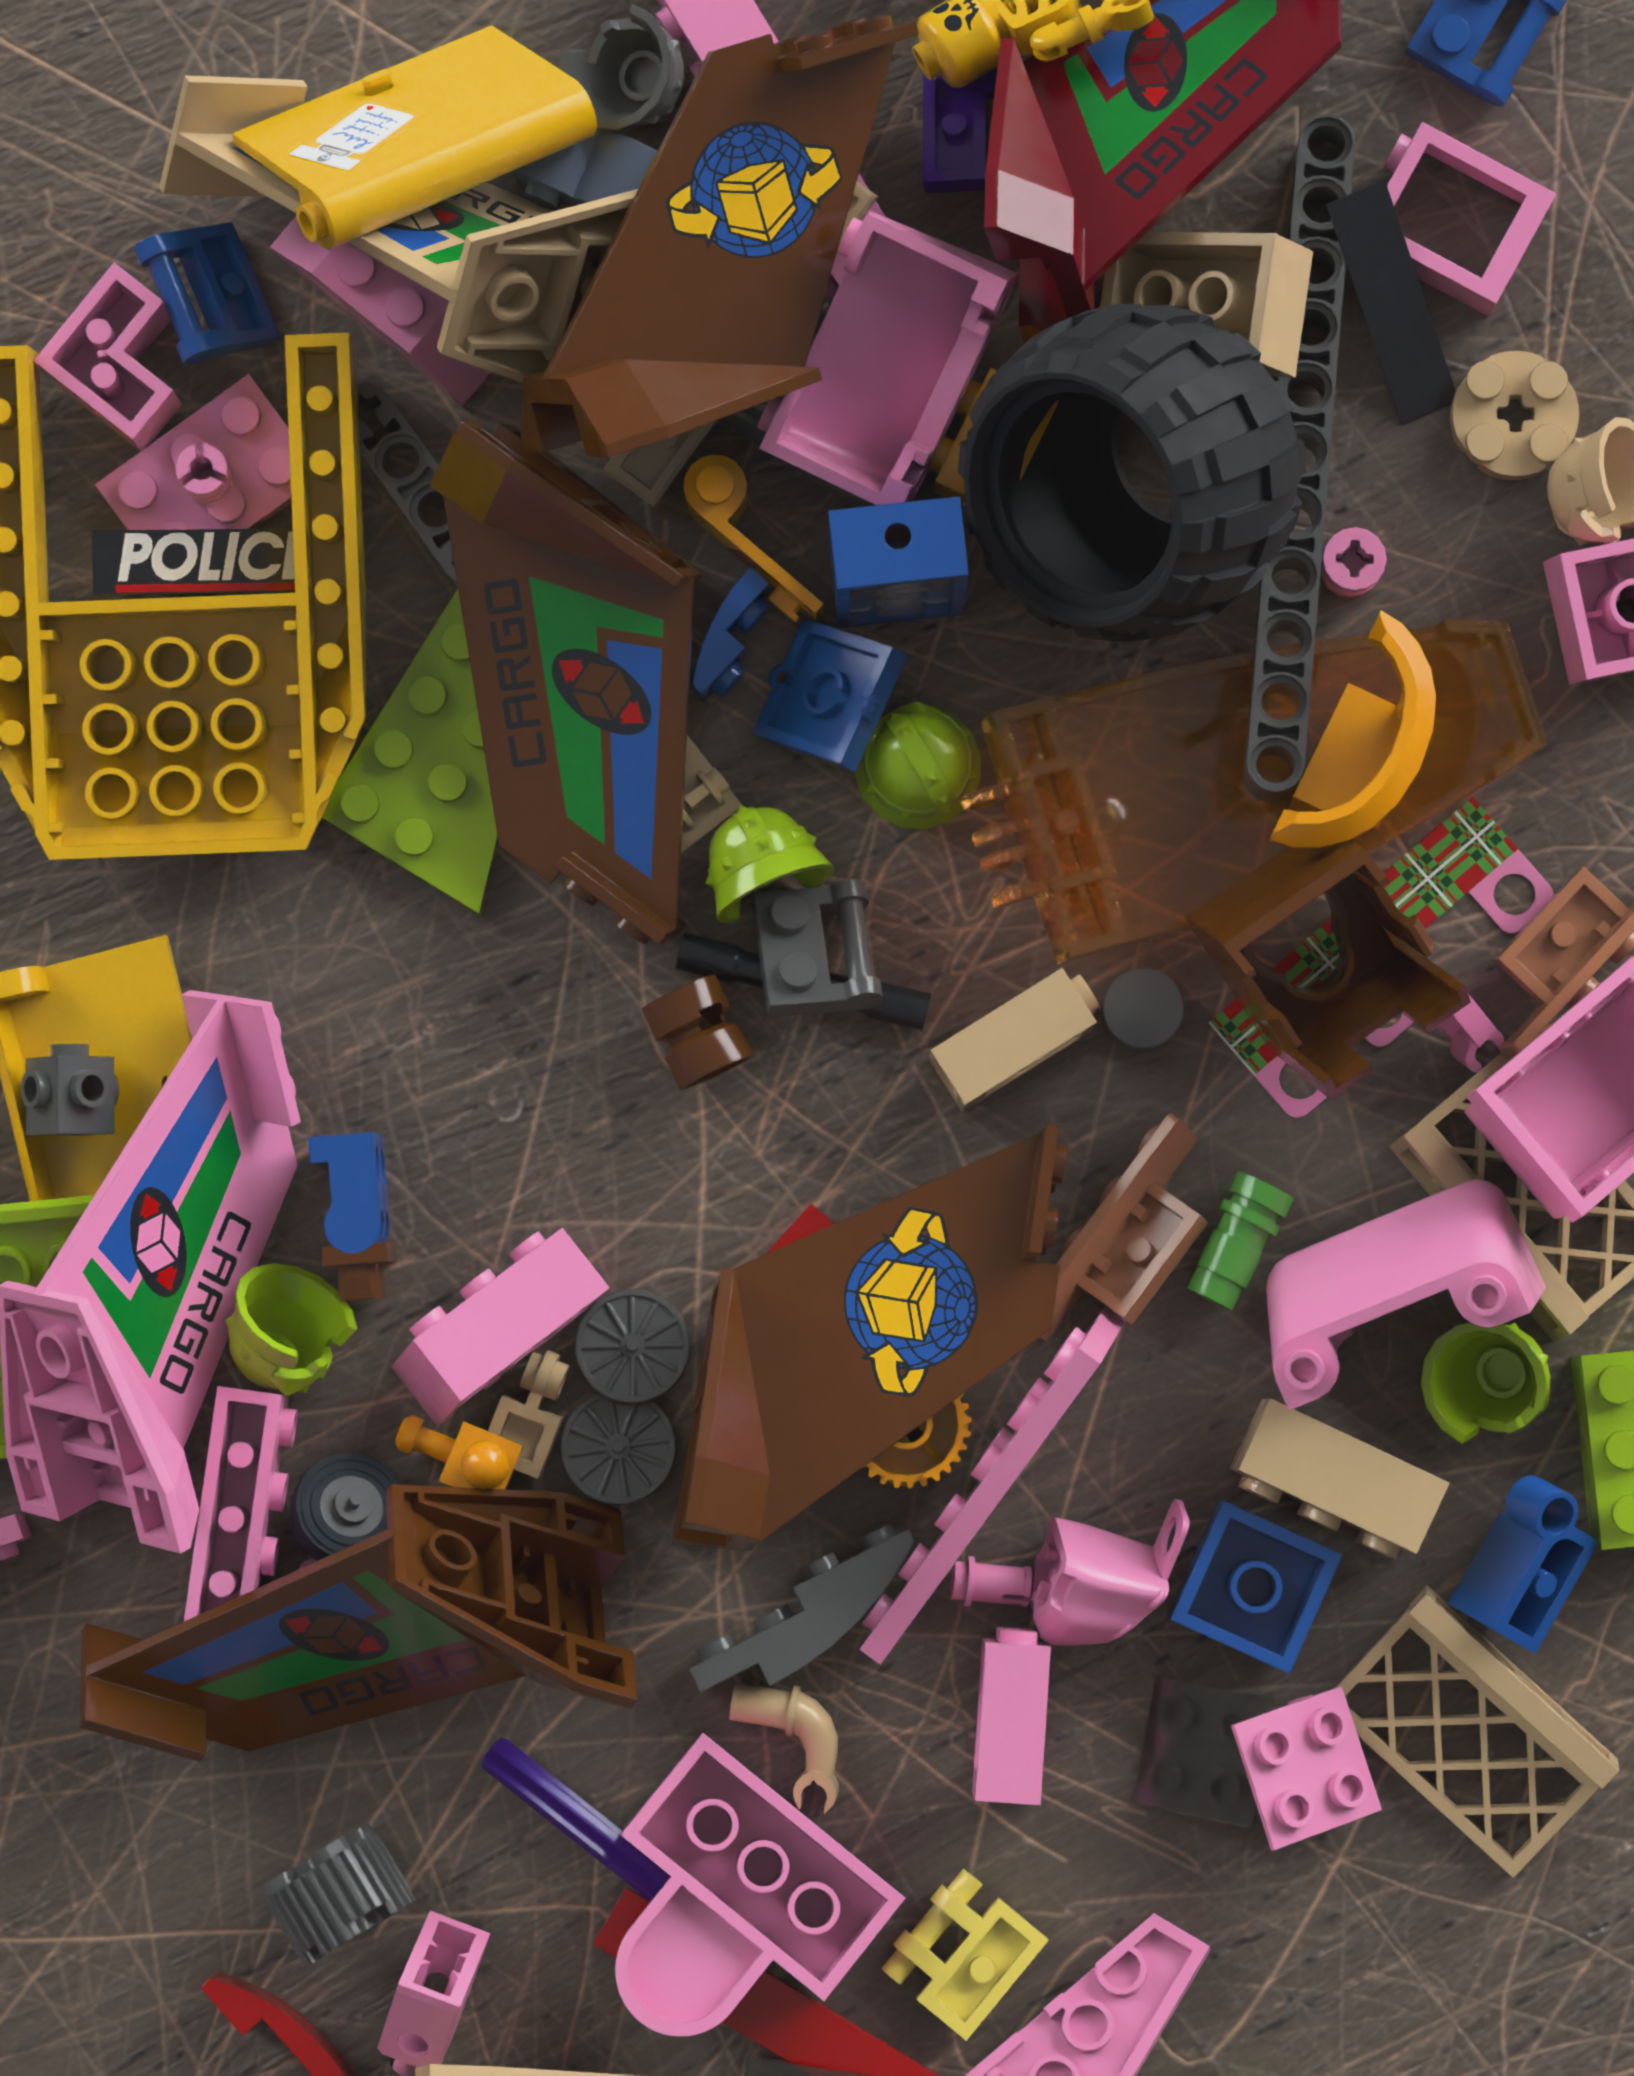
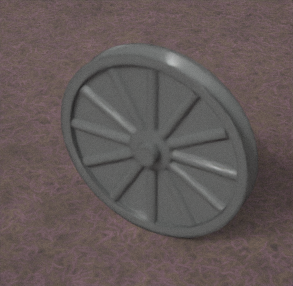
M626 1289L602 1297L588 1309L576 1332L575 1355L583 1378L598 1394L621 1404H644L664 1396L680 1381L689 1362L690 1337L683 1317L669 1301L646 1290Z
M597 1393L584 1400L569 1416L562 1432L560 1449L565 1471L579 1491L597 1502L621 1506L634 1504L648 1498L664 1484L674 1465L676 1440L669 1418L654 1401L628 1405L613 1402Z

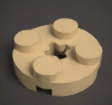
M1525 351L1497 353L1472 366L1456 390L1450 408L1451 432L1454 442L1462 453L1464 451L1469 460L1477 464V468L1485 474L1503 480L1529 479L1547 470L1575 438L1579 423L1577 396L1568 381L1567 373L1563 367L1556 362L1547 361L1539 355ZM1512 399L1521 401L1522 408L1531 412L1532 420L1524 421L1519 432L1509 431L1508 421L1498 419L1497 410L1507 408L1509 400Z

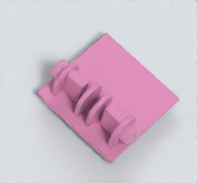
M1342 1686L1314 1696L1311 1694L1291 1700L1284 1707L1231 1725L1271 1851L1382 1810Z

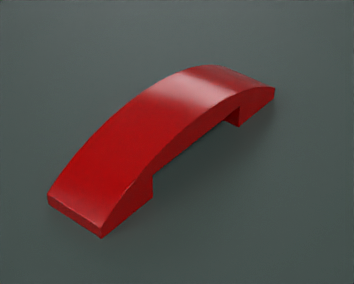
M219 1972L215 1973L200 1987L242 2036L263 2019L312 2076H355L345 2059L317 2027L277 1996L247 1981Z

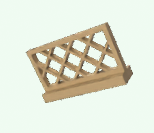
M1501 1053L1498 1054L1389 1146L1430 1196L1465 1181L1484 1180L1485 1160L1505 1162L1497 1151L1486 1150V1138L1477 1128L1475 1130L1474 1149L1452 1147L1435 1125L1450 1112L1465 1114L1464 1111L1470 1104L1462 1102L1467 1099V1096L1511 1058L1507 1059ZM1462 1158L1474 1159L1473 1170ZM1518 1176L1516 1198L1506 1197L1511 1208H1515V1218L1546 1286V1289L1529 1314L1553 1342L1572 1334L1589 1319L1593 1312L1634 1278V1255L1613 1253L1615 1219L1634 1221V1190L1626 1181H1623L1604 1198V1207H1593L1584 1215L1603 1217L1601 1252L1569 1249L1570 1220L1567 1216L1559 1218L1557 1247L1535 1245L1525 1233L1526 1209L1546 1211L1538 1200L1527 1199L1528 1188ZM1616 1198L1626 1210L1615 1209ZM1545 1256L1556 1257V1269ZM1568 1259L1600 1262L1599 1289L1584 1302L1567 1283ZM1612 1263L1626 1265L1611 1278Z
M1428 1585L1415 1596L1404 1613L1332 1688L1342 1686L1346 1696L1358 1682H1386L1388 1717H1360L1349 1707L1358 1736L1512 1878L1525 1867L1598 1788L1603 1789L1620 1771L1617 1757ZM1409 1628L1430 1646L1431 1670L1393 1671L1392 1646ZM1438 1654L1454 1669L1438 1670ZM1385 1655V1672H1369ZM1467 1679L1478 1690L1479 1714L1441 1715L1439 1680ZM1432 1680L1433 1715L1395 1716L1393 1681ZM1486 1698L1503 1713L1486 1714ZM1515 1723L1526 1733L1527 1758L1488 1759L1487 1724ZM1480 1724L1481 1759L1443 1760L1441 1725ZM1434 1726L1435 1760L1408 1761L1396 1750L1395 1727ZM1372 1727H1388L1389 1743ZM1534 1742L1551 1757H1534ZM1563 1767L1580 1783L1564 1802L1536 1803L1535 1768ZM1528 1768L1529 1803L1490 1804L1489 1769ZM1482 1769L1483 1804L1456 1805L1444 1794V1770ZM1420 1771H1436L1437 1787ZM1530 1813L1531 1837L1513 1856L1492 1838L1491 1814ZM1537 1813H1553L1538 1829ZM1468 1815H1484L1485 1831Z

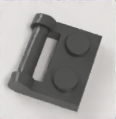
M846 879L827 887L754 892L752 909L768 1017L865 1010L882 1003L881 981L873 976L864 908L868 906L869 900L867 886L864 881ZM839 914L848 981L831 984L821 916Z

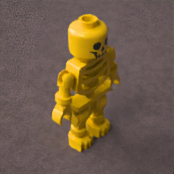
M946 0L919 17L917 28L920 42L912 46V52L921 70L929 80L940 76L949 86L962 88L998 67L1001 38L1014 37L1021 55L1026 56L1033 53L1039 61L1048 62L1068 54V48L1089 40L1092 45L1103 41V33L1107 31H1130L1143 27L1154 19V14L1149 0H1104L1100 7L1093 10L1089 4L1082 7L1080 0H1057L1055 3L1054 0Z

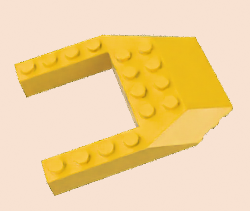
M349 332L285 335L295 593L49 602L39 367L34 362L39 353L28 345L0 346V769L11 787L10 790L21 810L25 812L34 828L35 835L48 859L64 860L307 850L366 720V583L355 339Z

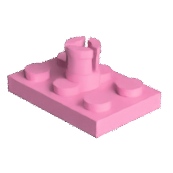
M247 374L100 480L95 486L127 530L256 529L291 504L288 427L252 377Z

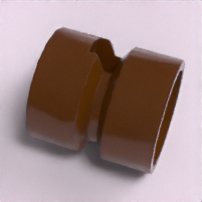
M715 974L675 989L642 1008L656 1041L669 1044L670 1050L666 1054L665 1060L680 1091L716 1077L754 1056L739 1023L728 1022L725 1018L730 1009V1004Z

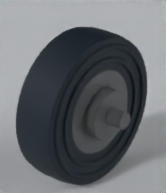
M340 1453L318 1461L304 1473L292 1495L290 1519L297 1541L312 1558L319 1561L387 1530L386 1491L391 1484L401 1485L399 1480L389 1468L378 1460L358 1453Z

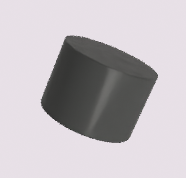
M1150 968L1132 969L1117 977L1108 988L1101 1005V1019L1109 1037L1119 1046L1136 1052L1151 1051L1164 1045L1179 1028L1184 1012L1183 998L1175 982L1166 974Z

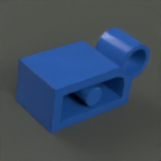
M1534 1475L1525 1476L1516 1481L1507 1495L1506 1511L1498 1514L1448 1604L1536 1654L1599 1543L1598 1540L1574 1527L1578 1518L1576 1499L1570 1493Z

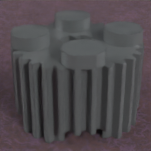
M369 1823L347 1836L343 1835L313 1853L310 1856L311 1859L296 1868L293 1867L260 1887L266 1897V1904L305 1968L327 1956L335 1948L372 1929L399 1912L401 1908L416 1900L378 1833L373 1832Z

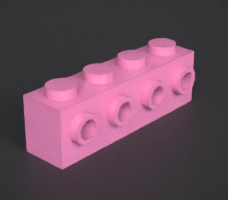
M217 1386L184 1621L261 1587L264 1575L274 1576L280 1539L278 1537H270L273 1511H284L289 1482V1474L279 1472L282 1447H293L298 1419V1410L288 1408L289 1396Z

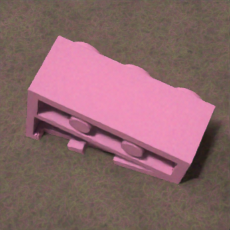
M563 1228L546 1240L539 1231L509 1253V1257L514 1262L512 1266L497 1277L490 1268L485 1270L459 1291L465 1299L463 1303L448 1314L438 1306L409 1329L415 1339L412 1340L391 1368L437 1427L452 1417L458 1407L483 1388L486 1390L501 1378L500 1375L529 1353L537 1350L574 1321L610 1289Z

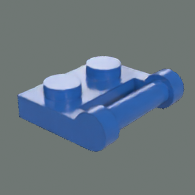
M1435 0L1404 54L1486 102L1503 107L1514 90L1510 83L1550 16H1558L1567 0H1521L1528 5L1489 71L1480 69L1472 64L1509 0Z
M232 222L160 233L150 236L134 246L140 265L142 267H149L161 298L165 303L166 310L180 340L175 347L183 365L195 364L213 356L267 347L281 337ZM173 258L180 259L209 331L203 332Z

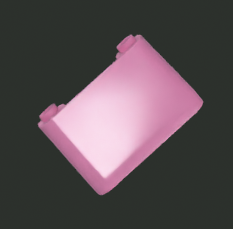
M871 211L866 214L863 221L855 217L852 219L838 248V253L847 257L844 265L846 272L811 346L805 367H819L822 380L787 393L784 398L779 396L769 400L757 428L766 432L759 449L875 505L913 502L929 472L932 459L942 439L948 432L959 404L1010 299L1019 274L995 262Z
M1479 1179L1465 1181L1291 1253L1276 1263L1268 1275L1266 1294L1273 1372L1288 1410L1319 1399L1331 1390L1340 1372L1337 1356L1338 1348L1344 1340L1355 1333L1356 1326L1448 1289L1456 1308L1463 1318L1474 1325L1482 1327L1501 1325L1532 1311L1546 1286L1508 1199L1500 1188L1489 1181Z

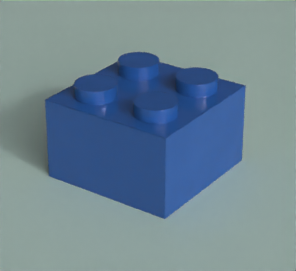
M1218 1500L1166 1617L1290 1674L1342 1554L1226 1501Z

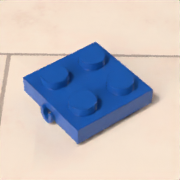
M804 618L783 665H775L769 673L768 681L772 690L752 733L769 743L856 772L908 656L892 646ZM780 672L786 673L784 683L777 681Z

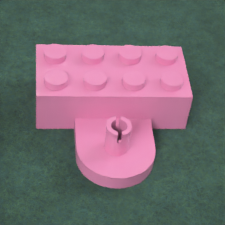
M701 1733L620 1833L623 1838L671 1877L631 1925L620 1943L615 1963L618 1991L629 2012L640 2023L658 2033L678 2037L697 2035L720 2024L734 2010L773 1960L820 1999L825 2001L906 1898L712 1739Z

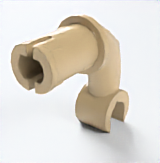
M736 1683L732 1695L729 1719L786 1729V1736L793 1737L795 1735L799 1737L806 1753L805 1771L797 1779L793 1788V1799L798 1809H801L804 1804L805 1787L815 1781L827 1794L824 1813H826L834 1805L839 1794V1783L834 1775L838 1754V1736L831 1716L816 1699L802 1693L800 1686L794 1685L792 1691Z

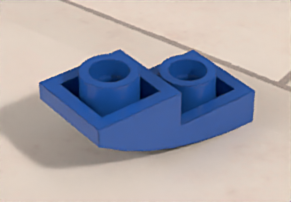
M751 566L723 601L702 644L694 674L693 691L694 695L703 703L713 692L720 698L725 696L744 675L746 669L740 662L746 657L745 647L732 634L737 628L744 634H747L770 608V605L764 601L770 594L769 583Z

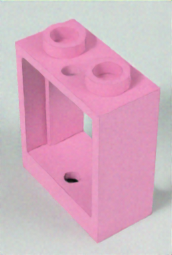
M1422 122L1413 139L1401 134L1384 165L1385 169L1394 173L1387 185L1394 207L1424 152L1522 204L1482 278L1404 237L1419 280L1489 317L1556 193Z
M997 1627L996 1638H982L972 1794L975 1801L1041 1805L1051 1647L1047 1642L1037 1641L1038 1632L1035 1629Z

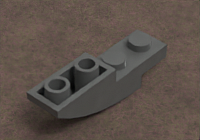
M891 1523L886 1524L857 1539L862 1550L861 1552L841 1562H838L834 1552H831L801 1567L799 1570L804 1580L793 1585V1588L804 1608L803 1610L792 1614L788 1604H785L753 1621L758 1630L757 1633L737 1643L734 1642L731 1634L728 1633L695 1650L700 1662L690 1666L689 1671L699 1691L702 1692L757 1663L769 1686L801 1669L829 1649L864 1616L896 1575L914 1542L909 1529L906 1528L896 1533Z

